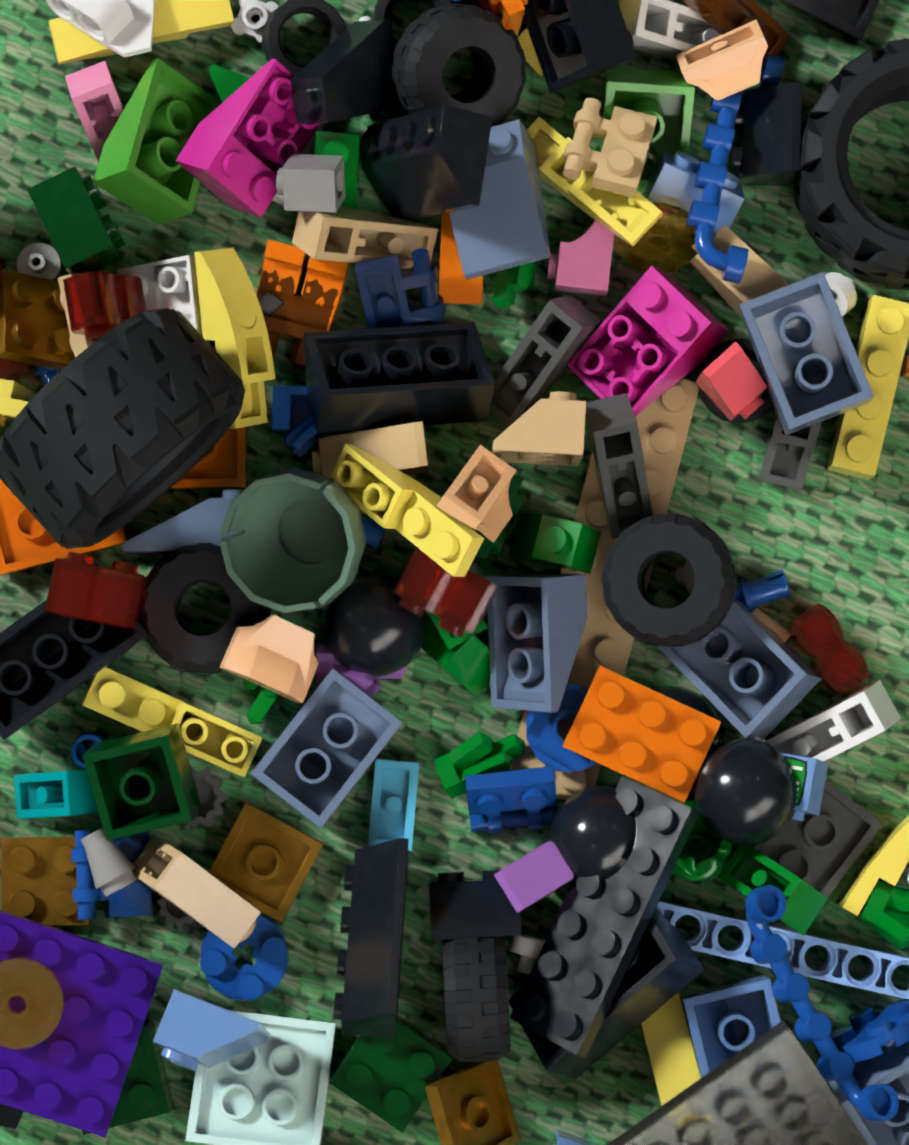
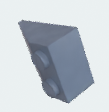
M520 119L491 127L480 205L478 207L449 212L463 273L467 280L550 258L536 145Z
M824 272L739 304L760 370L767 385L769 396L785 436L866 405L872 400L874 395Z
M520 572L486 576L491 707L549 713L558 712L587 621L586 574Z
M735 597L725 619L708 636L686 646L658 647L747 739L763 741L822 679L789 645Z
M332 668L251 772V775L319 828H323L403 722Z
M893 1040L881 1047L884 1054L868 1060L854 1062L852 1073L862 1089L870 1085L887 1084L895 1090L899 1099V1108L896 1115L890 1120L879 1122L867 1120L860 1110L847 1100L836 1081H828L867 1145H909V1042L907 1041L897 1047Z

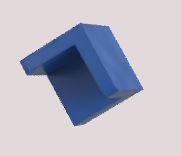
M273 385L272 431L279 434H288L310 414L307 386Z

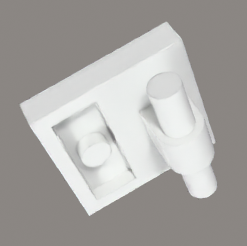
M186 255L118 269L123 322L148 310L175 309L180 311L203 337L195 256Z

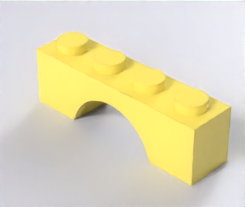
M873 295L866 302L856 344V353L874 397L868 404L841 414L836 426L826 470L866 480L876 475L909 338V303Z

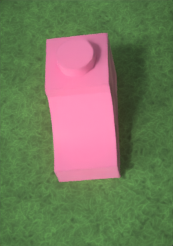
M106 61L65 76L71 99L98 162L103 145L124 110V105Z
M595 220L588 231L580 238L569 243L560 242L559 254L550 253L547 279L556 280L555 291L606 297L609 286L614 233Z

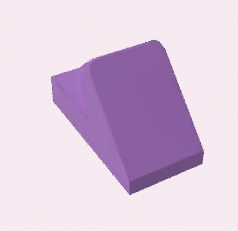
M548 841L495 873L494 876L518 913L566 885L567 882L573 879L574 874L566 864L555 843Z

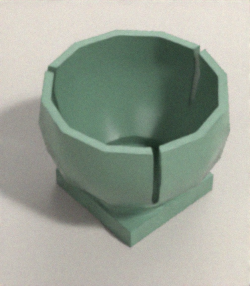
M291 468L259 475L229 504L220 532V536L226 537L219 541L227 574L250 601L283 613L329 605L354 581L367 543L360 507L341 484L335 482L333 478L302 468ZM240 530L235 534L227 536L230 532Z

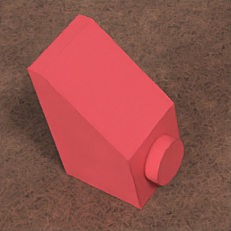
M734 342L704 369L695 382L730 421L738 414L747 419L765 402L759 395L764 392L767 385L737 342Z

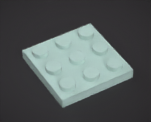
M231 1011L259 1022L270 1033L268 1042L211 1068L201 1064L198 1065L194 1077L185 1141L209 1145H321L336 1023Z

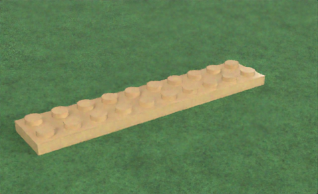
M679 380L635 416L638 424L653 516L667 514L700 388L693 381ZM593 450L574 522L583 523L600 531L601 535L591 574H586L587 621L567 684H579L588 688L599 666L624 676L634 637L614 620L604 599L602 570L606 561L605 557L610 547L618 538L612 539ZM654 561L648 566L644 577L646 591ZM561 568L560 572L567 574H585L564 568ZM526 710L523 712L517 735L525 742L524 755L513 759L512 771L548 767L534 755L527 741L526 718L528 711ZM574 715L569 720L561 718L558 721L557 726L562 729L560 737L563 740L566 739L576 717ZM597 763L582 771L561 772L554 770L556 797L567 801L579 791L595 787L601 764Z

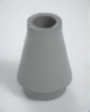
M103 828L80 839L85 848L96 889L101 888L105 897L137 881L132 871L136 869L135 866L113 840H106Z

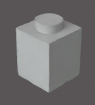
M292 154L284 166L279 168L276 179L278 195H283L284 211L336 213L346 198L344 156Z

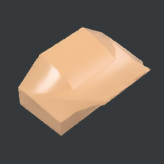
M756 19L675 56L686 83L698 86L715 100L719 101L760 82L762 60L768 45Z
M480 445L436 506L462 523L479 531L494 543L513 516L508 490L511 478L517 470Z
M273 614L253 626L236 627L219 668L294 702L303 703L319 664L314 655L315 633Z

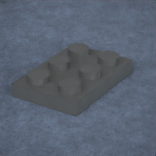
M825 780L819 816L805 814L804 822L791 820L789 825L779 835L764 843L753 845V848L786 868L828 898L884 824Z

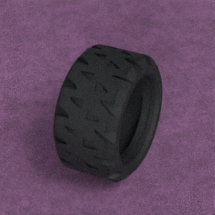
M908 38L890 41L884 48H872L865 51L844 65L839 74L828 82L801 128L800 171L793 181L796 205L806 218L805 228L820 250L826 255L839 261L838 266L860 280L868 283L885 284L884 288L909 290V231L883 221L862 202L849 174L847 153L852 129L861 118L881 106L900 101H909Z
M163 308L139 313L113 328L80 353L57 373L20 411L0 439V479L61 547L71 549L97 544L128 524L159 499L222 438L242 409L245 394L243 381L180 311Z

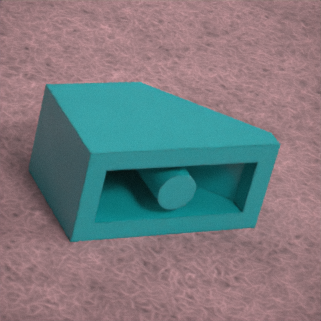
M86 769L14 775L17 819L99 813Z

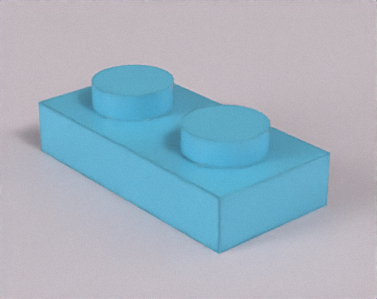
M375 759L368 846L405 838L409 839L408 851H412L419 762Z

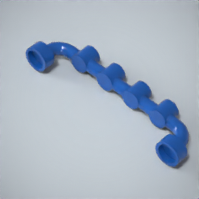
M770 54L766 55L764 62H762L758 88L779 85L785 58ZM742 91L719 101L713 97L711 99L710 111L719 113L717 125L708 123L702 144V149L711 151L709 163L701 161L699 164L694 187L704 189L702 201H692L687 219V226L696 228L695 247L699 256L709 266L722 270L721 280L740 284L745 271L748 249L730 245L727 253L719 251L713 244V233L718 220L721 192L726 179L727 162L734 138V126Z
M765 885L753 889L746 898L747 923L755 938L750 947L751 956L759 964H770L777 977L772 987L774 997L781 1003H792L799 1016L795 1023L797 1037L803 1042H814L821 1055L817 1062L819 1076L825 1081H836L847 1100L858 1108L867 1120L872 1122L890 1120L896 1115L899 1108L897 1093L887 1084L870 1085L864 1089L859 1086L852 1074L854 1070L852 1058L845 1052H839L830 1036L832 1029L830 1019L823 1013H817L808 997L809 983L802 974L795 973L785 956L787 953L785 940L780 935L772 934L767 925L769 922L779 920L786 911L784 894L773 885Z

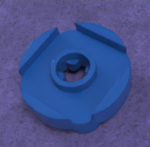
M567 684L558 712L528 711L526 718L527 741L534 755L546 766H553L554 770L561 772L582 771L597 764L584 756L562 747L565 740L560 737L562 729L557 726L561 718L569 720L572 715H577L589 689L586 686Z
M260 914L257 917L256 926L252 934L237 945L239 948H244L248 943L255 948L252 952L253 957L257 959L254 966L248 963L243 965L242 968L235 964L237 956L232 953L233 948L209 931L205 935L201 946L200 966L205 973L207 981L220 994L235 1000H254L271 992L285 975L288 967V945L279 926L265 915Z
M904 999L894 1002L875 1013L873 1007L864 1008L848 1017L850 1025L830 1033L839 1052L847 1053L852 1058L853 1063L884 1054L881 1047L894 1040L897 1047L909 1041V1000Z

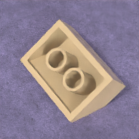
M550 392L548 399L541 398L493 440L492 453L506 463L578 467L584 450L586 401L576 400V393Z

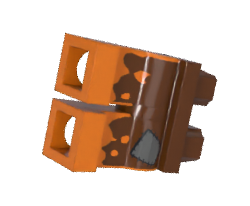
M268 239L256 295L267 327L272 356L274 359L279 339L294 342L290 365L305 369L304 333L332 331L351 266L348 262L316 260L310 257L301 295H298L308 255L296 246Z

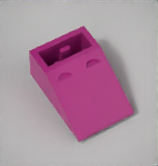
M272 58L197 125L175 160L230 208L260 218L277 193L276 179L279 168L284 166L292 154L302 153L320 124H297L291 82L294 75L277 59Z
M651 265L567 363V366L600 399L627 393L636 416L696 368L728 333L729 329L675 277Z

